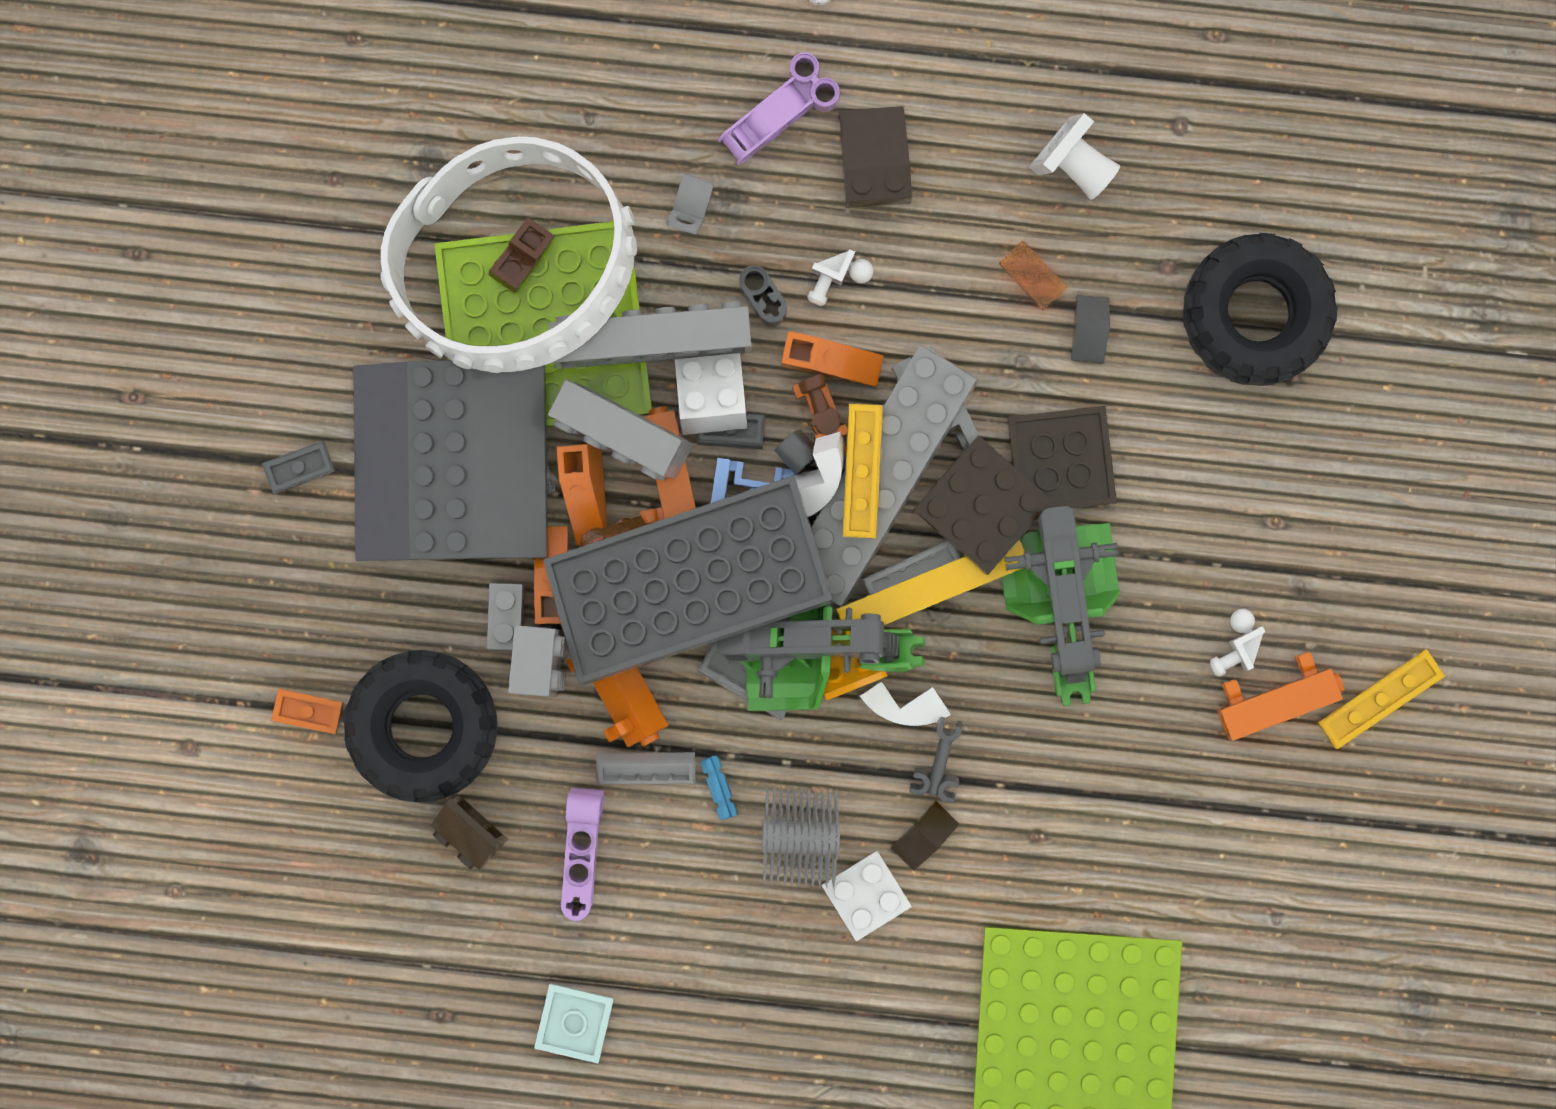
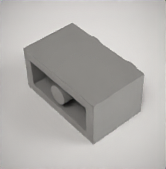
M489 583L487 649L512 651L514 625L524 626L525 585Z

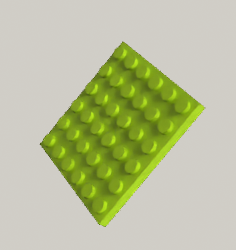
M614 221L546 229L555 237L516 293H513L488 275L489 270L506 250L509 241L515 233L434 243L445 337L451 341L472 346H503L526 341L548 331L549 323L556 322V317L574 313L598 284L611 255L615 229ZM633 266L625 293L611 314V318L622 317L623 311L640 310L635 266ZM552 362L545 365L546 427L555 426L556 419L549 416L548 413L566 379L580 383L640 416L649 415V410L652 409L646 362L556 369Z
M984 927L973 1109H1172L1182 941Z

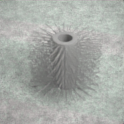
M767 787L761 844L762 853H764V886L767 853H770L771 885L774 872V853H777L778 887L781 853H784L783 870L785 886L787 882L788 854H791V886H793L795 854H798V887L801 882L802 854L805 855V887L808 879L809 854H811L812 888L815 883L816 855H819V886L822 880L823 860L825 861L826 888L829 883L830 855L832 856L831 877L834 888L838 860L836 855L839 854L840 843L838 789H836L834 798V821L831 822L832 796L831 791H829L826 812L827 822H825L824 789L821 791L819 821H817L818 795L816 789L812 811L813 821L810 820V788H808L805 821H803L804 795L803 788L801 789L799 821H797L796 788L793 796L792 820H789V787L787 788L785 820L782 819V787L779 796L778 820H775V787L771 810L772 820H769V791Z

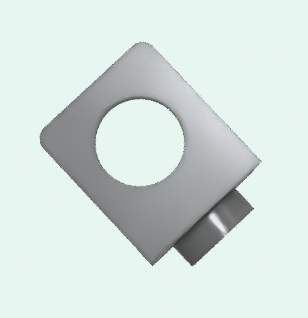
M686 173L683 174L674 207L667 219L666 225L697 234L704 221L714 183ZM678 220H684L691 224H684Z

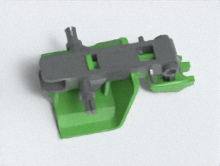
M1068 506L1047 508L1042 511L1039 517L1038 531L1026 532L1020 538L1024 548V555L1005 557V563H1012L1005 565L1006 571L1020 569L1002 577L1005 605L1008 611L1037 625L1054 623L1055 636L1043 637L1040 639V643H1056L1055 646L1051 647V664L1056 695L1061 698L1063 707L1071 705L1070 695L1073 692L1081 695L1082 704H1089L1090 695L1096 690L1093 671L1095 667H1101L1098 647L1092 648L1091 638L1105 636V631H1090L1088 618L1104 616L1120 596L1115 565V556L1118 557L1119 553L1118 550H1113L1117 549L1118 545L1117 542L1112 543L1110 523L1076 526L1072 508ZM1075 622H1081V626H1077V632L1082 631L1081 642L1076 641ZM1063 633H1066V639H1067V643H1066V644H1065V641H1064V634H1063Z
M827 604L719 640L716 643L718 652L724 655L727 660L741 662L747 668L748 711H792L819 709L830 675L831 656L844 657V672L846 673L850 671L851 658H859L862 669L884 672H907L912 668L925 666V659L922 656L915 657L912 653L916 647H925L926 640L923 637L914 636L910 629H884V622L881 621V615L862 614L861 619L852 620V608L846 609L845 620H832L833 607ZM832 630H837V634H843V631H851V635L832 636Z

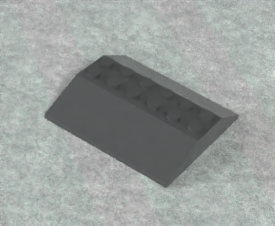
M452 360L405 361L353 366L356 561L548 558L545 365L523 371L500 373L480 371L473 368L464 369L454 364Z

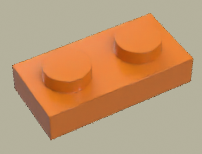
M278 689L271 721L337 734L344 702Z

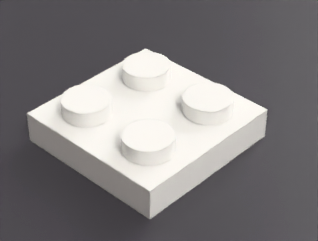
M877 850L836 875L834 888L832 878L829 880L827 888L825 883L821 885L856 941L912 907Z

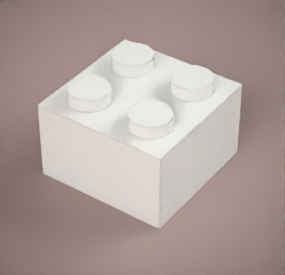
M740 353L675 359L682 435L748 429Z

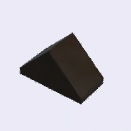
M935 801L891 846V849L915 871L941 847L959 823Z

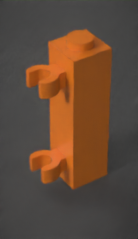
M667 406L650 409L649 415L644 416V418L680 436L675 410L668 411ZM686 460L676 479L666 477L664 481L656 480L662 507L640 511L639 513L642 525L644 526L696 508Z
M1305 652L1294 656L1303 678L1243 700L1236 679L1222 683L1221 685L1229 705L1216 711L1227 740H1237L1343 700L1341 692L1345 691L1338 673L1333 674L1332 668L1317 672L1311 653Z
M570 658L566 660V663L572 673L575 669ZM638 668L593 682L615 723L603 731L609 742L622 736L627 747L638 742L644 747L659 739L660 737L657 732L669 726Z

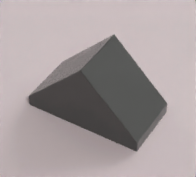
M1076 296L1071 360L1104 363L1110 329L1109 298Z

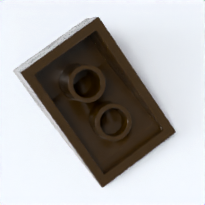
M904 106L839 111L846 208L910 204L912 188Z
M461 795L450 798L430 825L436 830L432 835L445 847L451 844L460 853L457 855V858L469 869H472L474 866L478 870L482 869L508 840L506 836Z

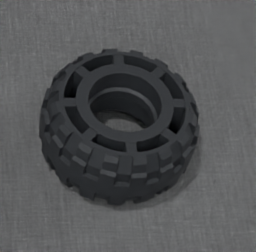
M1272 233L1243 235L1218 246L1195 269L1184 295L1183 323L1189 343L1195 354L1215 374H1219L1231 382L1242 385H1273L1289 380L1305 371L1326 349L1337 321L1336 290L1332 278H1329L1323 267L1324 264L1315 254H1311L1302 246L1303 244L1291 238H1283ZM1250 281L1266 282L1275 287L1284 297L1288 308V320L1284 329L1276 337L1266 341H1252L1242 336L1232 325L1228 315L1229 300L1233 292L1244 283Z
M427 650L395 654L369 669L351 692L349 702L345 708L343 721L347 752H349L354 766L360 775L382 793L410 802H432L444 799L470 785L481 774L490 760L498 730L494 700L479 675L468 665L452 656ZM416 695H428L440 700L447 707L452 717L453 730L449 742L440 752L429 757H416L404 752L397 745L392 735L391 723L397 707L406 699Z

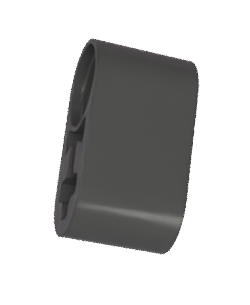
M759 266L745 268L739 279L742 293L764 324L768 326L779 325L787 315L786 301L763 268ZM753 274L759 275L764 281L763 286L758 290L748 289L745 285V280L748 276ZM768 290H771L772 292L767 294V298L770 301V303L773 306L777 304L780 305V307L778 308V316L774 317L771 313L767 315L764 314L767 310L766 303L761 297H763Z
M801 429L794 431L774 450L796 475L802 473L815 461L813 457L814 444Z

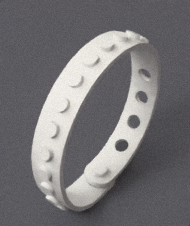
M518 136L496 139L477 145L460 154L441 168L434 177H426L415 185L391 217L384 232L381 245V281L385 290L389 291L393 298L389 303L398 318L405 316L409 320L405 325L408 331L417 340L423 337L428 342L426 348L439 358H442L444 355L461 368H473L492 373L515 372L536 368L554 362L582 346L601 329L614 312L629 284L634 266V256L637 253V241L632 230L635 220L630 207H623L600 171L574 150L560 143L536 137ZM517 150L521 151V153L512 154L506 151ZM483 161L478 167L467 169L471 163ZM530 164L550 165L572 171L584 177L608 197L615 228L609 261L598 284L584 303L556 327L534 338L509 345L472 346L440 336L416 317L410 306L404 284V266L407 252L423 225L435 223L455 199L473 183L508 167Z

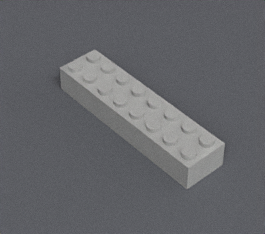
M919 345L883 406L877 538L843 537L846 470L840 479L834 496L823 507L811 528L834 603L839 606L845 605L980 380L922 345Z

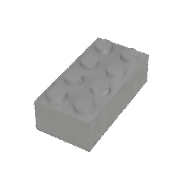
M567 379L563 383L548 413L549 416L556 419L554 423L556 427L570 434L579 435L581 432L585 435L583 438L584 442L606 451L608 448L613 449L614 451L611 456L626 464L630 463L636 466L639 463L643 465L640 471L656 480L664 481L666 477L676 479L694 445L688 440L586 386Z
M514 625L508 693L558 697V692L565 690L566 671H561V660L568 657L569 649L563 631Z

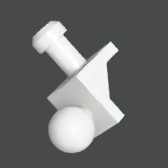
M850 249L845 253L824 261L814 262L812 273L820 277L814 290L809 291L807 296L809 302L817 306L825 305L828 299L825 296L831 282L842 285L848 271L850 277L855 282H868L874 273L872 264L865 259H858L852 262L855 251Z
M1247 609L1236 610L1230 618L1231 627L1236 632L1243 633V635L1229 641L1233 652L1220 659L1216 656L1210 660L1209 665L1216 676L1220 677L1226 674L1225 670L1239 663L1244 671L1254 668L1253 664L1265 630L1263 626L1252 629L1255 624V618L1252 612Z

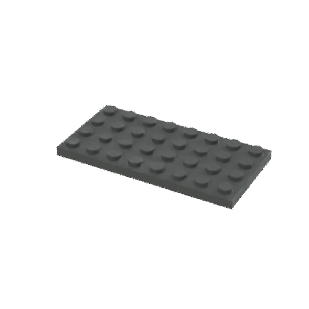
M794 475L543 560L577 680L581 686L834 602Z

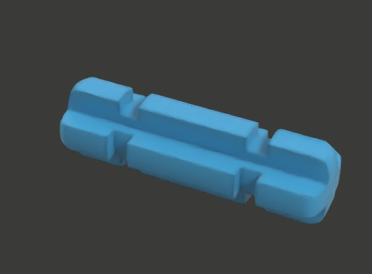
M711 756L703 759L701 766L704 774L707 773L709 776L706 778L714 803H718L719 807L716 810L719 818L725 820L736 816L738 811L735 803L730 801L732 794L725 773L720 772L722 765L719 757Z

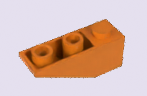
M788 331L781 367L816 375L823 374L825 377L877 388L884 355L823 338Z
M590 444L557 447L559 481L576 544H591L608 538L602 448L598 449Z
M568 526L547 527L548 558L569 551ZM535 558V624L559 625L561 624L543 562L547 558Z

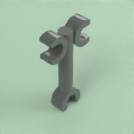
M940 717L936 729L940 739L931 774L924 768H915L913 777L922 779L924 783L920 785L911 783L909 792L917 796L925 793L934 796L938 795L942 801L954 803L955 793L948 792L945 788L947 786L958 788L959 778L953 775L943 776L952 742L961 735L962 722L957 721L955 729L948 731L944 728L945 717Z

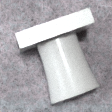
M1083 113L1069 117L1029 168L1037 175L1053 173L1059 166L1082 189L1086 196L1092 200L1111 182L1119 171L1120 165L1105 157L1081 138L1094 123L1090 117Z

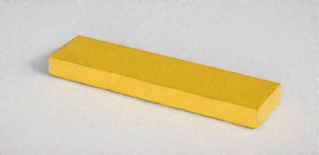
M849 404L843 537L877 538L883 405Z
M1424 649L1317 723L1333 747L1339 749L1444 678L1445 675L1429 651Z

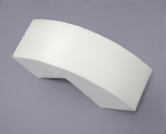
M841 431L816 438L813 457L818 469L794 476L807 517L821 510L832 499L839 486L845 455Z
M879 682L859 696L877 715L898 724L910 726L927 725L938 722L940 717L946 718L951 715L933 687L901 708L898 707L882 682Z

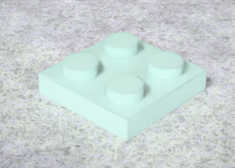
M550 983L534 1049L599 1063L614 998Z

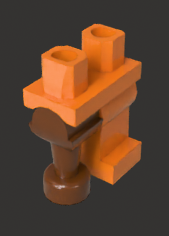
M823 374L812 376L792 386L796 400L805 397L812 414V430L816 434L814 441L816 438L841 431L845 449L844 456H847V445L844 438L848 436V429L846 424L840 426V414L836 410Z

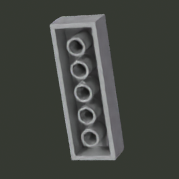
M726 302L721 304L722 309H708L707 304L688 306L689 311L676 312L675 307H663L655 309L656 314L643 315L642 310L623 311L622 317H609L601 329L587 342L552 363L556 369L734 353H752L748 306L741 307V302ZM570 315L556 317V322L549 323V330L562 323Z

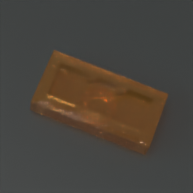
M1021 241L999 262V265L1042 311L1068 288L1024 241Z

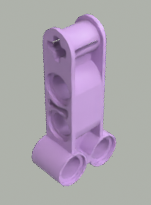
M807 52L795 55L790 63L791 78L718 138V142H723L736 157L737 165H741L811 108L815 107L818 111L829 112L838 105L840 99L839 87L833 79L827 77L818 79L819 62L815 56ZM801 63H809L814 71L810 76L802 77L796 73V67ZM821 88H829L833 91L834 97L829 102H822L816 97L817 91ZM733 136L737 139V141L742 145V147H743L746 151H744V150L740 147V145L736 142V140L733 138Z
M571 787L570 793L568 792L566 805V822H568L561 910L564 916L572 921H580L586 918L593 903L598 833L603 812L604 790ZM578 831H584L591 837V843L586 846L578 845L573 835ZM575 864H583L588 869V875L584 878H577L572 874L571 867ZM574 897L580 898V903H582L580 910L574 909V904L570 903Z

